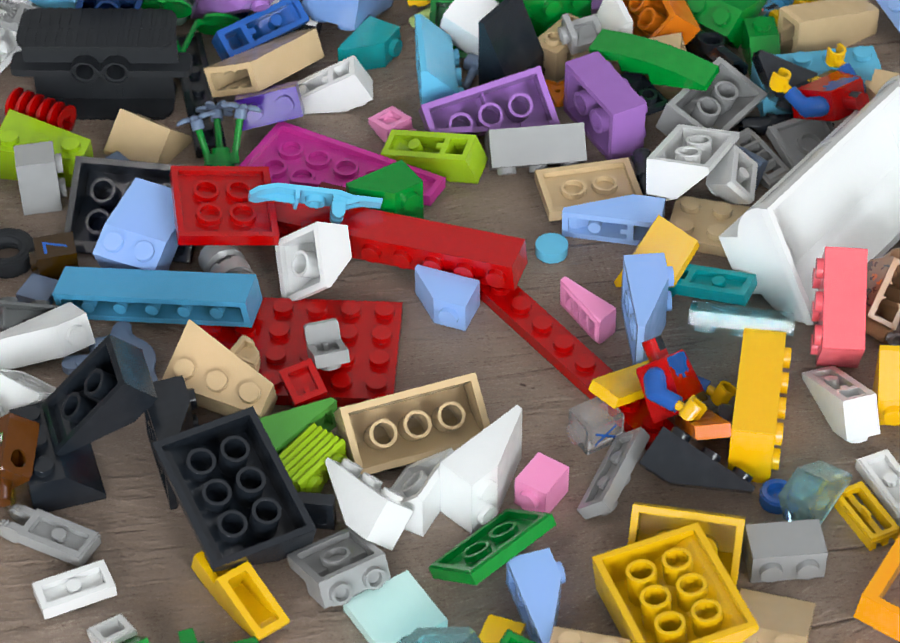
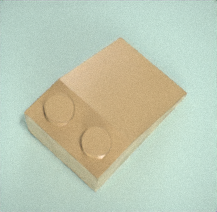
M741 588L740 594L759 626V630L742 643H808L816 603Z

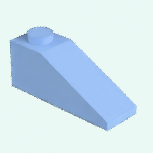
M631 194L563 207L561 235L564 237L637 246L657 216L660 215L664 218L666 198Z
M550 548L515 556L506 563V584L522 622L526 624V631L530 640L536 643L550 642L553 626L557 625L561 601V584L566 582L563 565L560 561L555 562Z

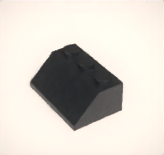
M42 403L9 410L10 413L40 423L33 472L30 480L26 482L33 509L37 510L38 508L51 512L106 499L105 489L91 443L60 457L54 452Z

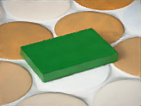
M507 508L433 562L428 568L433 579L477 585L557 524L552 513Z

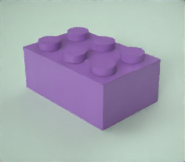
M598 51L566 61L564 111L574 123L584 122L585 135L607 160L631 157L634 150L644 148V138L646 137L645 116L648 107L645 99L635 92L628 80L622 78L614 69L612 63L607 61Z

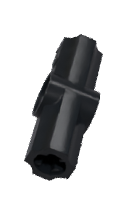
M701 29L693 40L685 46L686 51L711 63L720 56L743 75L747 74L748 64L725 47V38L719 33L705 32Z

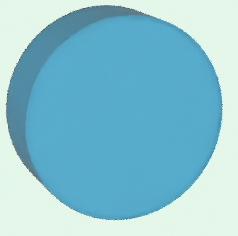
M546 233L539 236L535 242L536 257L542 262L549 264L565 260L568 255L567 239L557 233Z

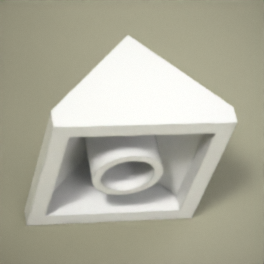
M454 0L444 13L439 28L452 37L453 45L467 54L473 53L478 55V22L500 3L495 0Z
M452 448L407 465L390 488L402 495L404 498L401 503L413 511L404 530L423 537L440 513V462L454 452Z

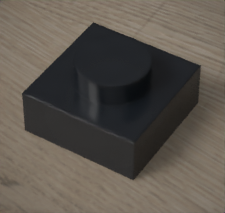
M299 492L298 494L316 529L335 530L337 520L335 495Z

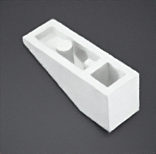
M354 55L297 81L304 106V114L347 112L356 107L364 106L373 100V80Z
M68 302L0 332V368L11 370L66 357L95 344L96 342L86 312L73 303Z
M834 365L802 372L804 383L833 432L849 443H861L868 440L869 436L880 434L877 396L875 392Z

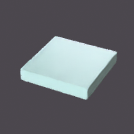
M408 570L385 581L384 585L377 590L368 589L353 596L348 603L343 605L344 612L368 643H419L448 628V619Z

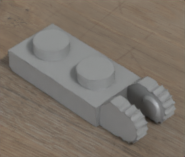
M18 503L9 509L10 517L15 522L5 519L0 521V535L2 538L8 539L13 543L19 542L77 567L84 566L102 543L100 534L94 530L37 508L35 510Z

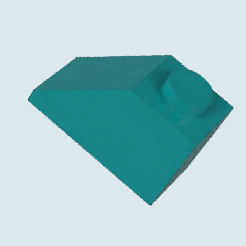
M369 16L338 47V62L354 55L365 70L386 67L394 57L399 56L401 53L403 42L401 40L400 26Z

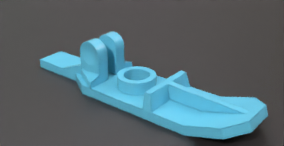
M278 182L259 185L249 190L248 194L249 202L277 201L290 203L295 210L298 203H304L310 208L329 206V219L333 224H340L342 222L345 210L358 207L380 209L383 198L353 195L337 189Z

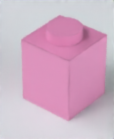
M538 452L515 478L514 503L524 510L550 513L568 492L569 467Z

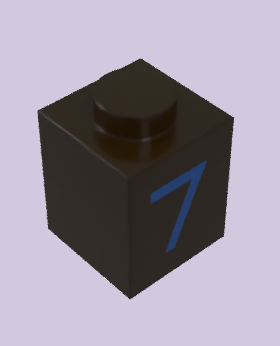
M73 231L33 238L35 251L29 252L32 272L39 271V275L59 280L65 266L79 267Z

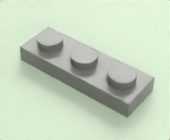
M642 427L615 437L577 508V511L585 520L599 515L606 516L617 507V500L623 488L630 482L631 473L636 463L643 457V450L650 438Z

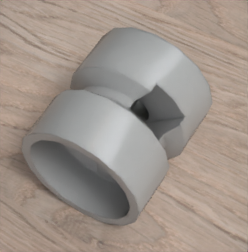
M206 245L198 257L199 265L203 272L255 274L238 245Z

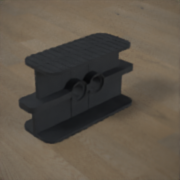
M35 8L27 10L21 16L16 42L22 51L13 54L10 68L13 76L34 77L36 94L44 95L45 99L48 97L53 98L55 102H64L66 106H75L77 109L76 119L116 120L121 108L155 121L164 120L172 115L177 93V86L173 78L188 77L191 74L193 61L190 53L178 52L176 37L177 16L171 10L164 8Z

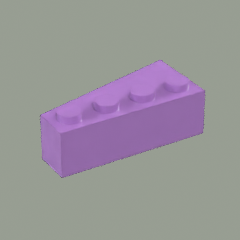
M540 66L422 104L419 109L426 132L472 134L479 137L492 129L560 124Z

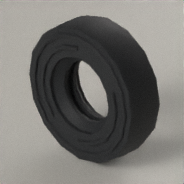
M0 229V250L7 248L19 250V253L15 256L0 258V278H14L27 273L31 269L29 252L35 251L33 238L29 233L21 229Z

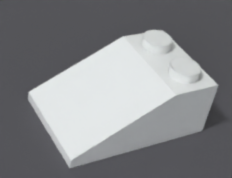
M516 405L440 462L441 512L470 534H473L498 515L522 458V408Z

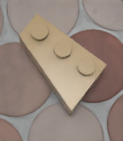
M188 320L162 380L182 375L186 388L194 389L197 406L224 416L252 406L259 418L271 415L277 401L274 384L192 320Z

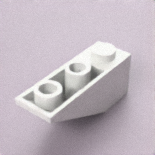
M327 457L325 464L345 524L365 540L393 550L413 513L411 509L401 503L404 497L390 488L384 487L382 489L383 482L366 472L361 474L363 468L355 462L344 458L340 463Z

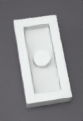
M104 559L32 583L33 593L44 619L117 595L116 585Z

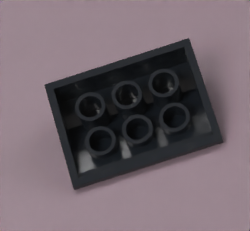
M76 156L64 233L73 231L76 252L81 254L93 253L104 224L136 177L171 188L170 167L185 165ZM178 245L172 262L191 264L196 245Z
M253 406L152 442L151 447L213 572L234 569L246 561H249L251 566L277 562L287 558V554L313 543L317 529Z

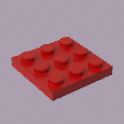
M170 167V183L178 245L278 246L280 235L274 201L254 203L248 200L249 190L259 185L271 184L269 167Z

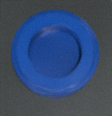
M770 479L762 484L759 493V504L765 511L772 514H785L794 508L796 489L790 482L783 479Z

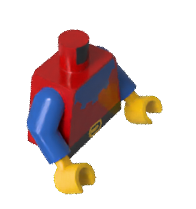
M841 43L837 44L835 52L828 47L825 57L826 64L830 67L838 68L837 70L831 69L791 87L789 85L791 72L781 67L778 73L772 72L769 86L773 91L785 93L784 98L792 105L793 116L797 119L838 121L851 115L855 110L860 111L869 102V96L866 93V86L862 78L856 74L850 63L844 62L846 47Z
M661 335L641 343L649 363L636 368V374L653 423L660 422L677 414L686 421L700 420L707 410V406L703 403L708 400L707 395L710 396L711 401L716 406L721 405V403L728 404L735 395L736 387L731 383L722 380L715 388L710 385L711 381L696 375L683 349L669 354Z

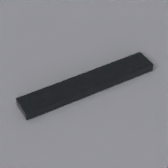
M201 32L194 34L186 50L187 53L192 55L191 74L188 77L179 78L187 117L200 114L196 112V108L205 106L207 101H212L215 105L217 104L216 98L212 97L204 68L209 65ZM188 34L176 35L179 41L178 45L182 47ZM211 117L202 119L205 127L202 130L211 154V149L216 148L214 122L211 121ZM221 122L223 147H227ZM189 123L196 158H203L196 131H192L191 124Z

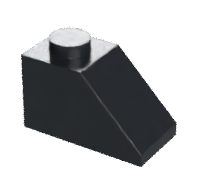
M763 50L755 52L752 56V62L765 92L768 93V99L776 102L775 107L777 109L793 113L792 105L784 98L785 93L775 92L770 88L769 81L772 72L778 73L781 67L788 69L791 72L789 81L791 87L816 77L818 73Z

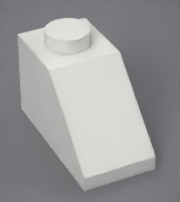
M734 145L707 175L706 185L713 195L721 197L727 203L751 204L755 198L758 164L738 146Z

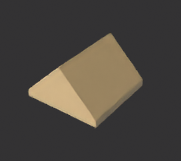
M120 108L104 148V153L109 156L118 151L130 161L169 164L193 140L190 135L143 115Z

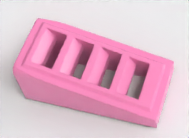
M564 276L560 280V305L596 343H603L615 333L616 307Z

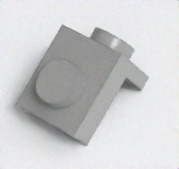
M566 13L562 15L561 26L558 27V35L562 45L567 44L571 55L587 51L602 30V26L596 14L571 21L569 14Z
M336 318L307 323L303 326L308 358L312 359L316 369L332 371L340 368L341 364L350 362L349 350L341 340L339 322Z

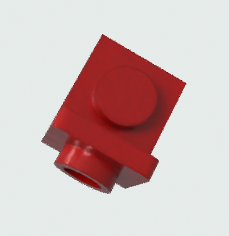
M311 358L279 370L280 379L294 408L328 398V391Z

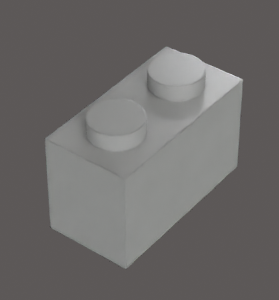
M53 141L13 146L24 215L63 211L61 197H67L65 178H58V173L64 171L61 153H54Z
M819 519L745 524L742 550L750 583H772L796 579L810 580L824 577L828 551Z

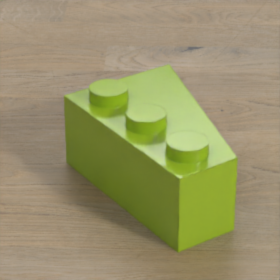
M9 109L0 126V179L18 181L13 146L53 141L54 153H61L64 171L58 173V178H65L66 187H71L75 157H93L91 139Z

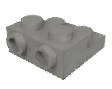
M349 527L287 554L289 567L306 582L308 594L324 609L344 605L350 601L352 596L368 589L377 590L384 585L385 581L391 579L385 553Z

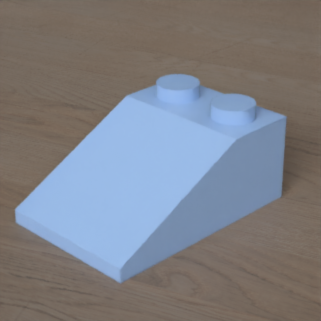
M137 177L134 179L104 224L92 253L101 268L169 270L178 248L171 188Z
M664 253L623 255L621 309L632 365L648 360L641 343L662 334L666 325L667 311H672L671 291H668V287L674 286V271L672 266H667Z

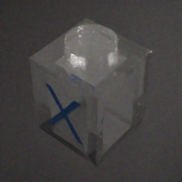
M598 397L569 409L568 425L566 427L567 435L574 445H578L587 456L610 446L617 435L623 434L624 414L619 408L613 409Z

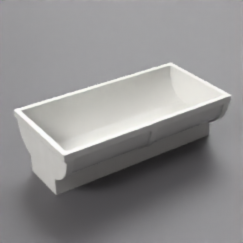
M900 75L888 80L872 100L860 111L855 110L719 236L732 271L756 274L757 286L753 294H761L773 308L792 320L805 323L806 325H815L817 323L811 321V305L815 298V291H818V289L812 288V272L816 265V258H822L825 247L868 249V263L870 259L882 258L900 240Z

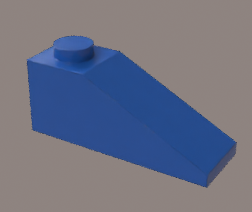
M281 0L264 11L256 12L216 31L211 42L222 61L286 35L305 25L310 19L299 0Z

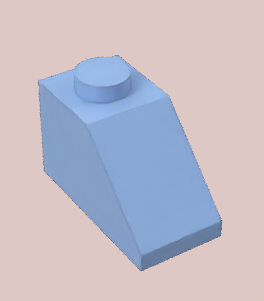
M419 264L416 265L415 293L432 321L436 324L466 331L480 306V280Z

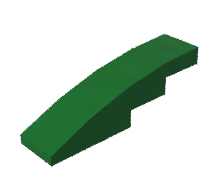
M602 29L588 48L589 53L598 51L606 60L618 61L621 71L648 74L651 84L707 91L720 71L719 66L690 52L630 33Z

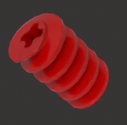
M21 87L15 88L9 94L5 104V116L8 110L11 109L69 132L72 131L76 123L77 109L75 106H66L64 102H55L50 97L45 99L44 95H35L33 91H24Z

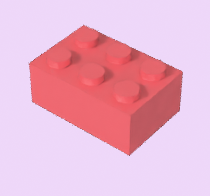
M825 247L822 258H816V265L812 272V288L818 289V291H815V298L811 305V321L817 322V325H814V331L810 338V355H816V366L834 365L836 367L858 368L865 352L868 249Z

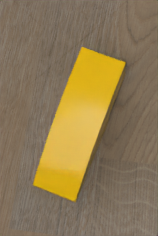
M203 550L194 555L191 568L228 615L251 637H256L258 642L290 623V619L249 561L234 569L213 572Z

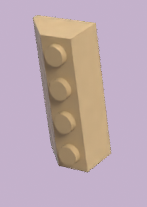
M476 372L344 406L333 413L340 439L343 438L346 442V455L348 459L363 468L361 474L366 472L370 475L412 464L450 448L456 451L490 425Z

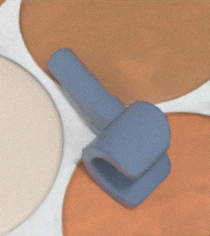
M469 53L463 63V68L468 71L461 86L464 87V90L469 89L473 79L478 75V55Z

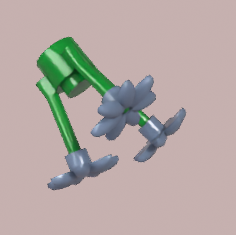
M221 100L216 105L212 101H207L205 106L196 108V112L200 114L181 119L177 122L176 127L191 124L192 131H196L200 143L204 166H235V164H240L239 148L243 120L247 119L248 111L261 113V109L255 105H246L245 103L239 105L236 102H227L226 100ZM232 110H235L236 126L232 153H230V147H223L221 121H223V116H233ZM211 117V121L214 122L216 148L211 149V154L202 130L205 128L202 119Z

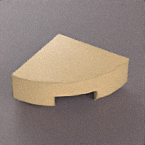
M242 334L230 351L259 372L261 364L260 354L255 346V342Z

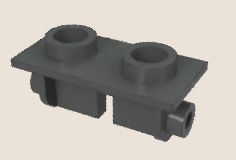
M1 297L0 332L59 306L50 305V301L34 300L26 303L18 302L16 297Z

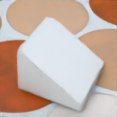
M118 614L87 629L90 643H121L138 635L136 629L122 614Z

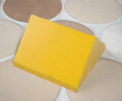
M658 215L631 255L664 253L667 266L673 267L674 286L672 287H675L700 245L698 240ZM623 268L614 281L616 287H622Z

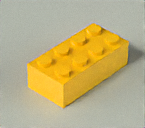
M744 328L727 468L732 471L734 466L753 477L751 482L764 483L770 480L771 469L779 470L781 449L774 448V445L782 446L784 424L777 422V419L785 418L787 398L780 397V393L787 394L789 372H782L783 368L790 369L792 348L785 347L786 332Z

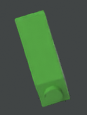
M330 397L259 418L278 455L314 422L317 426H321L322 429H326L328 432L337 426L333 414L337 410V400Z

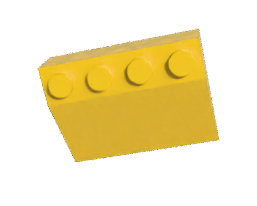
M698 522L592 557L596 589L621 637L631 639L630 643H742L759 630L758 623Z

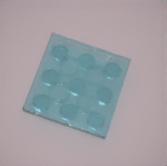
M691 301L688 324L695 325V331L715 333V329L718 327L730 329V335L743 337L744 328L786 332V335L793 336L795 319L794 313L789 311Z

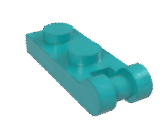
M689 264L676 286L668 287V291H671L672 297L676 294L746 306L757 286L756 274Z

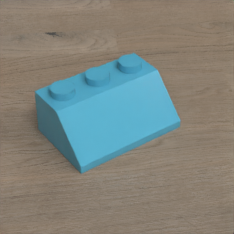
M415 14V55L421 106L422 104L464 91V87H458L462 86L461 68H455L460 66L459 49H453L452 37L422 14Z

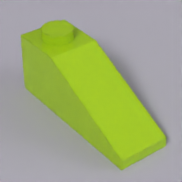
M391 129L381 152L382 156L397 161L403 160L408 165L446 177V181L478 184L488 161V157L477 136L472 134Z

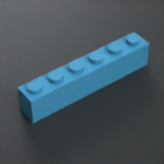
M72 266L64 267L52 293L57 306L71 302L86 312L88 320L187 324L190 319L197 325L249 328L253 327L263 300L256 274Z

